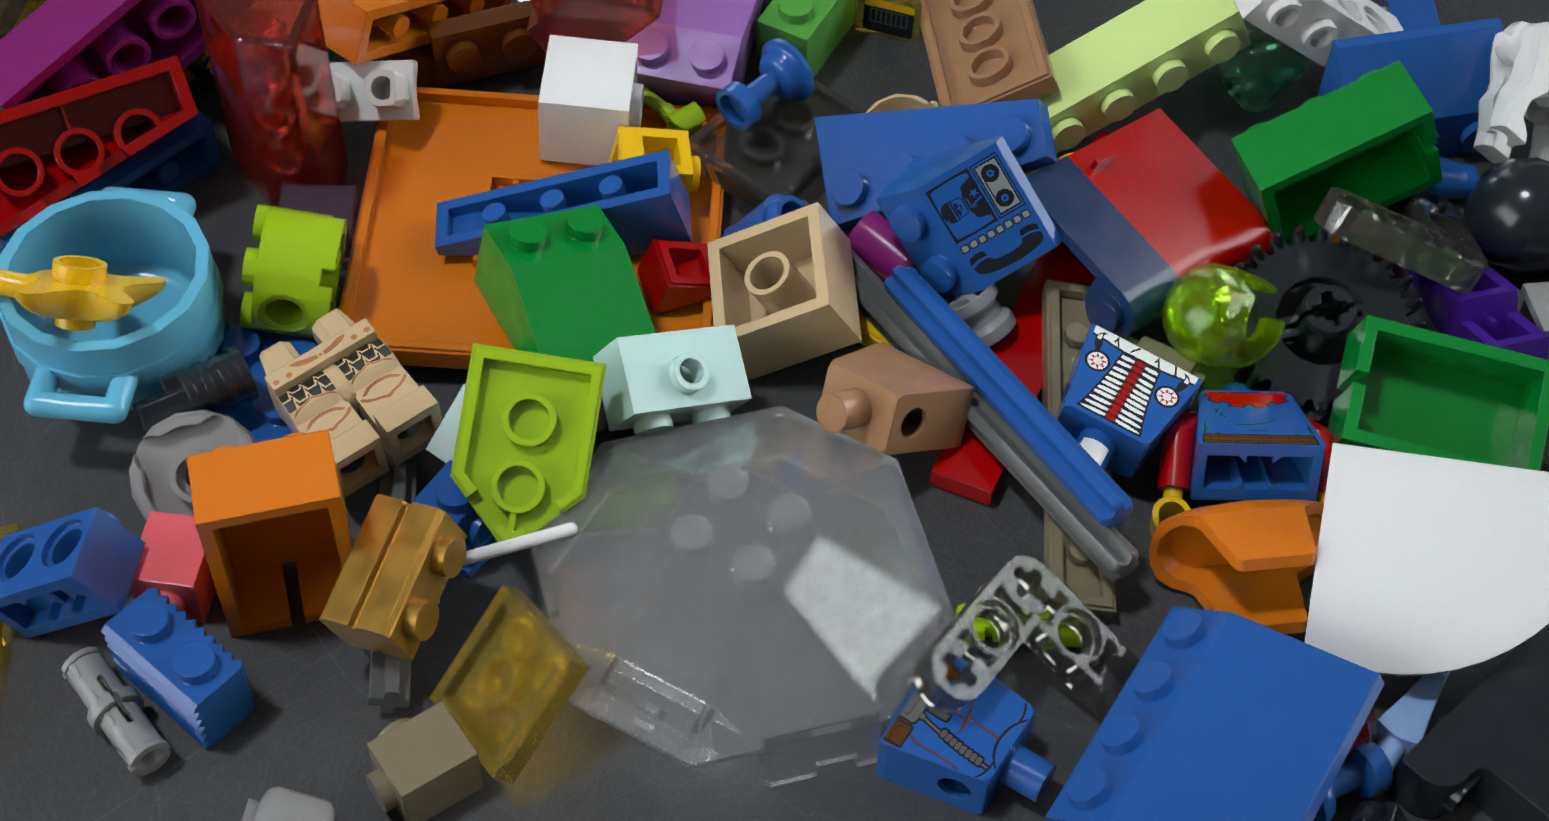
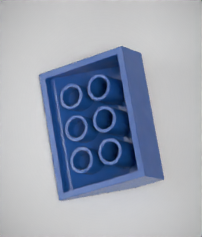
M1172 606L1045 817L1047 821H1313L1385 683L1377 672L1235 613Z

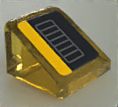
M856 0L854 13L855 29L903 41L917 42L922 11L921 0Z

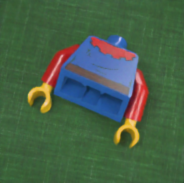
M1233 382L1222 386L1219 390H1204L1200 392L1196 412L1184 413L1168 429L1163 437L1157 488L1163 491V498L1159 499L1152 509L1149 526L1151 536L1157 529L1161 519L1191 510L1187 502L1183 500V493L1190 492L1191 499L1197 500L1292 499L1316 502V497L1318 496L1319 502L1324 504L1334 435L1327 428L1306 416L1292 395L1283 391H1251L1245 384Z

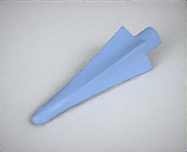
M1451 672L1422 676L1393 706L1376 720L1377 732L1369 740L1375 742L1384 751L1391 764L1392 771L1397 764L1399 765L1401 759L1424 738L1438 698Z

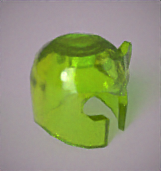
M1212 263L1190 268L1176 278L1171 285L1162 308V327L1168 342L1187 359L1200 364L1232 368L1248 366L1265 357L1279 342L1285 322L1269 317L1260 318L1255 332L1247 338V321L1256 296L1246 283L1255 291L1272 295L1278 292V289L1264 278L1231 266Z

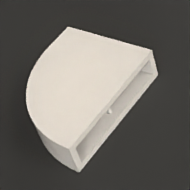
M1338 443L1332 444L1304 643L1377 672L1380 675L1397 677L1427 676L1452 672L1487 661L1516 647L1549 623V472Z

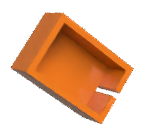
M329 430L291 433L278 439L241 446H222L210 452L186 456L195 526L231 638L293 626L283 563L292 561L296 562L306 623L319 621L354 544Z

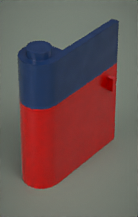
M1160 108L1058 160V163L1049 165L1027 176L1028 181L1060 233L1062 242L1096 277L1085 297V309L1090 324L1094 323L1123 339H1126L1231 276L1237 263L1242 262L1249 265L1248 254L1253 245H1260L1265 253L1269 249L1268 243L1271 232L1262 214Z

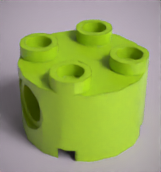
M257 205L252 240L260 242L259 248L247 247L245 251L241 284L253 286V292L245 291L240 313V328L314 339L311 328L317 319L337 308L340 287H338L340 271L342 272L345 254L347 219L269 205Z

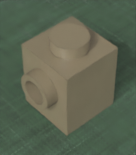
M442 701L413 718H402L392 722L380 732L377 738L367 743L373 771L365 775L367 785L380 808L385 813L395 808L403 821H427L484 787L478 753Z

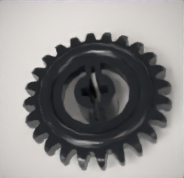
M1327 222L1323 223L1319 228L1314 242L1309 241L1304 225L1299 224L1292 233L1291 246L1282 239V235L1278 231L1274 232L1269 239L1270 255L1265 253L1260 245H1253L1248 254L1253 269L1247 267L1242 262L1237 263L1233 269V276L1242 287L1228 284L1222 291L1224 299L1235 306V308H1223L1218 315L1219 320L1223 324L1235 328V330L1226 332L1223 335L1221 343L1225 347L1239 348L1241 351L1230 362L1233 369L1250 368L1252 370V374L1245 385L1250 389H1254L1265 384L1268 387L1267 391H1283L1292 395L1300 408L1304 404L1309 405L1313 419L1316 421L1323 420L1328 406L1333 408L1334 400L1344 392L1337 389L1342 361L1336 364H1314L1296 356L1284 343L1294 341L1304 351L1312 354H1326L1334 351L1348 333L1367 315L1423 329L1427 327L1424 321L1415 322L1406 319V317L1415 313L1422 306L1423 299L1421 297L1414 299L1401 298L1400 295L1410 286L1414 278L1411 274L1396 279L1389 277V273L1395 266L1398 256L1394 254L1381 262H1374L1372 259L1378 244L1376 238L1371 239L1359 251L1353 249L1354 228L1347 229L1338 244L1332 243L1329 233L1330 226ZM1307 283H1325L1312 288L1304 296L1293 316L1277 318L1276 311L1279 303L1291 289ZM1315 311H1319L1321 317L1315 318L1313 314ZM1333 319L1335 323L1333 326H1329L1327 320Z

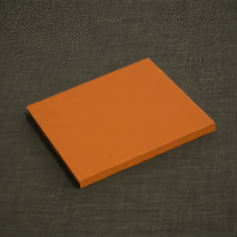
M416 87L420 120L377 122L339 310L354 323L366 318L375 329L377 337L390 348L400 365L468 370L473 343L509 349L515 348L474 283L478 255H439L435 249L437 203L594 167V165L539 160V95ZM643 103L640 127L667 129L665 121L660 118L659 114ZM672 105V106H673L676 110H678V109H680V108H682V107H684V106H686V105ZM700 106L706 118L701 124L706 128L707 134L690 142L691 156H699L701 175L698 190L696 192L689 191L688 195L690 198L692 242L708 243L721 238L729 123L723 118L718 108ZM645 253L629 255L655 333L714 327L712 298L667 312L651 313L637 271L638 265Z

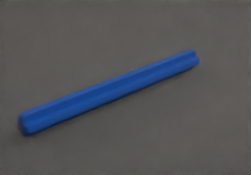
M904 265L893 268L891 276L884 281V288L900 308L966 380L975 387L977 392L1101 526L1116 528L1124 523L1125 517L1133 511L1132 499L915 268H906Z

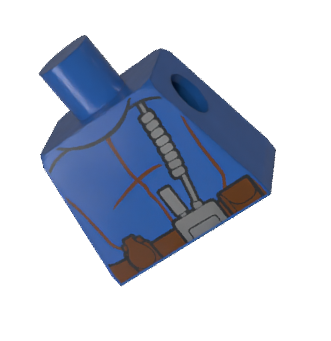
M947 643L879 740L876 775L884 780L970 813L981 814L985 812L1002 784L1037 803L1047 790L1057 765L1026 748L1031 738L1036 715L1032 705L958 648Z

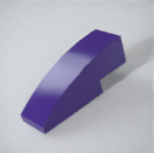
M1456 243L1406 253L1407 261L1405 268L1408 275H1413L1412 284L1416 293L1423 299V306L1439 333L1548 360L1549 336L1517 312L1519 289L1463 245Z

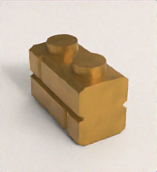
M377 494L319 620L349 645L374 652L378 650L385 655L412 661L421 641L428 640L437 627L439 620L438 602L448 579L456 577L464 565L467 535L446 512L439 508L415 502L409 504L403 499Z

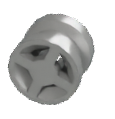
M995 283L980 292L944 298L948 305L988 347L1005 337L1016 324V318L1009 307L1001 306L996 299L998 288Z

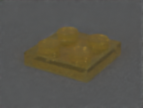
M502 585L429 698L435 705L441 701L444 703L477 751L480 763L491 777L514 784L590 669V666L523 591Z

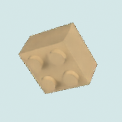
M819 202L707 243L714 326L735 325L746 375L750 380L862 341L850 239Z

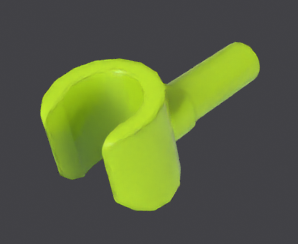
M644 86L643 103L659 114L660 118L665 121L667 129L688 131L690 142L707 134L706 128L701 124L706 120L705 114L696 102L676 110L670 103H667Z

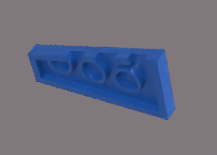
M1038 99L814 117L829 216L843 232L854 229L857 223L871 210H875L885 217L875 198L918 157L1003 136L1024 173L1058 163L1048 107Z

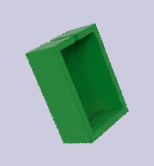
M1400 60L1379 70L1366 72L1357 80L1323 96L1313 97L1304 102L1300 107L1270 121L1257 123L1248 128L1244 133L1231 138L1246 198L1265 218L1271 235L1276 231L1280 232L1282 239L1289 246H1291L1292 233L1299 224L1304 225L1305 233L1309 241L1312 242L1321 225L1341 212L1351 209L1377 212L1443 181L1439 150L1435 146L1438 142L1433 110Z
M1367 315L1348 334L1337 389L1344 392L1334 400L1328 430L1334 435V443L1540 471L1549 425V360Z

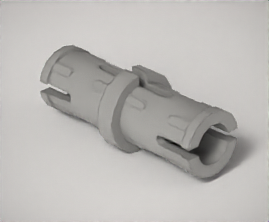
M86 647L73 653L61 668L63 672L62 677L72 686L88 709L87 721L94 732L108 737L128 765L127 768L132 775L145 776L159 769L171 754L169 749L171 747L161 737L143 712L145 703L141 695L134 687L124 686L99 648Z

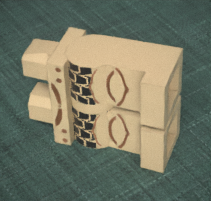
M334 309L317 319L311 328L318 346L300 356L289 341H279L262 351L259 358L266 375L264 379L275 410L291 432L310 433L329 430L343 496L346 498L390 471L384 451L394 464L398 466L426 449L442 422V416L438 401L424 385L420 387L400 365L390 348L377 337L375 329L366 318L354 323L341 310ZM421 421L418 431L413 436L398 439L397 435ZM365 455L363 464L357 470L350 473L340 472V469Z

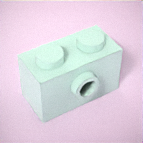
M734 324L617 337L593 356L594 362L607 364L602 400L609 431L634 428L636 437H647L673 429V423L691 420L694 429L716 427L731 421L730 412L752 399Z

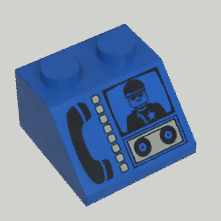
M1003 136L915 158L875 198L887 218L892 231L898 236L919 270L920 275L942 298L980 292L1056 248L1063 241Z

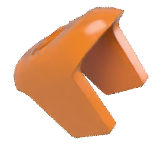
M1292 499L1243 500L1198 507L1167 517L1160 522L1152 535L1148 549L1150 566L1156 579L1172 589L1195 596L1205 610L1232 612L1283 634L1303 633L1307 628L1308 616L1299 581L1310 576L1315 571L1324 504L1309 500Z

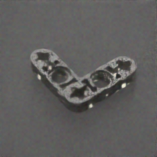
M1332 187L1314 214L1317 223L1338 238L1462 293H1471L1489 267L1481 248L1459 209L1444 198L1429 191L1423 190L1412 195L1402 212L1398 214L1350 191Z
M1023 555L1015 556L988 577L920 658L915 667L914 682L919 695L925 703L935 710L945 713L958 711L983 693L1019 646L1024 643L1096 715L1104 720L1119 696L1115 690L1118 681L1124 687L1140 659L1044 564L1035 558ZM1019 583L1026 590L1022 598L1015 591ZM1048 609L1052 614L1045 620H1042L1039 615ZM975 617L986 619L997 630L999 636L998 648L988 647L977 637L974 630ZM1059 624L1069 626L1079 636L1082 644L1080 655L1071 653L1060 642L1058 636ZM961 657L969 664L954 678L953 687L944 677L948 672L947 666ZM1096 658L1099 659L1100 663L1092 669L1088 666Z

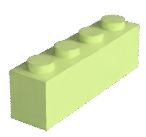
M1145 0L1051 53L1049 56L1060 90L1038 100L1048 107L1056 154L1077 146L1089 135L1113 122L1127 118L1139 107L1164 93L1180 88L1187 80L1218 63L1230 60L1239 51L1250 46L1251 41L1244 20L1234 0Z

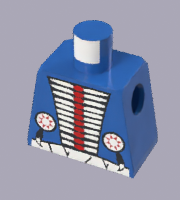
M1092 323L1073 364L1056 419L1104 471L1107 467L1123 477H1133L1162 444L1163 437L1168 429L1186 412L1202 379Z

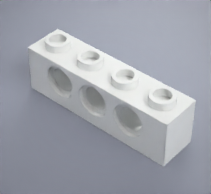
M1234 0L1244 20L1326 68L1333 40L1404 31L1394 15L1371 0Z

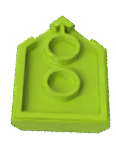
M473 343L450 476L498 542L540 531L585 499L607 364Z

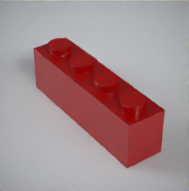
M177 55L0 111V238L29 221L49 205L59 202L199 114Z

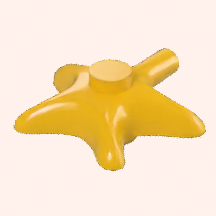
M64 255L53 258L52 269L25 274L0 269V296L15 298L21 306L34 314L55 318L54 325L58 328L70 331H90L95 329L96 322L118 320L126 316L131 308L156 296L164 288L166 279L156 276L112 275L107 273L108 264L105 261L87 256Z

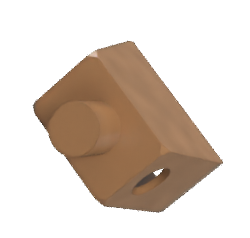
M881 342L832 360L828 366L816 414L819 424L825 431L829 433L840 432L881 454L895 455L955 448L961 445L975 387Z

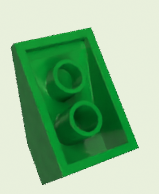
M598 205L484 225L474 283L516 350L594 362L593 356L617 337L655 333L626 246Z

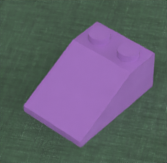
M637 0L630 16L624 39L626 43L638 44L637 83L644 84V86L672 105H688L696 102L701 107L718 108L716 103L718 91L733 81L744 83L756 34L757 20L760 17L764 0Z

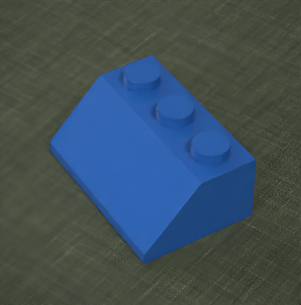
M1498 17L1333 40L1317 96H1323L1357 80L1366 72L1379 70L1400 60L1433 110L1438 142L1435 146L1439 150V156L1478 152L1473 148L1478 128V102L1487 92L1490 83L1492 43L1495 35L1504 31L1503 24Z

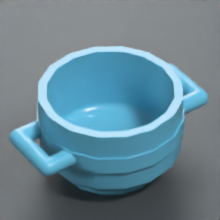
M114 186L106 187L102 191H89L49 205L15 231L0 254V269L30 274L36 271L52 269L53 258L57 256L78 255L105 261L108 264V274L156 276L166 279L164 288L156 296L131 308L126 316L118 320L96 322L95 329L90 331H70L58 328L54 325L55 318L34 314L21 306L15 298L0 296L1 322L18 362L24 367L28 379L31 381L24 398V409L29 415L117 424L125 420L129 410H134L133 403L163 390L159 381L160 377L182 367L187 369L192 364L199 361L203 362L208 360V357L215 355L224 339L226 309L223 299L224 287L209 244L196 219L193 217L196 210V201L190 194Z

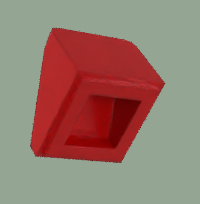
M652 239L637 268L651 313L667 312L711 299L707 243Z

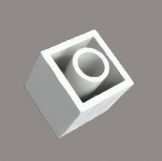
M558 35L549 36L538 100L539 160L594 166L606 164L609 162L617 126H641L644 84L637 83L638 44Z

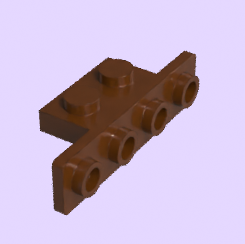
M526 0L426 23L428 44L371 61L416 60L418 62L416 87L443 88L544 64L550 35L600 39L584 6L544 14L538 0Z

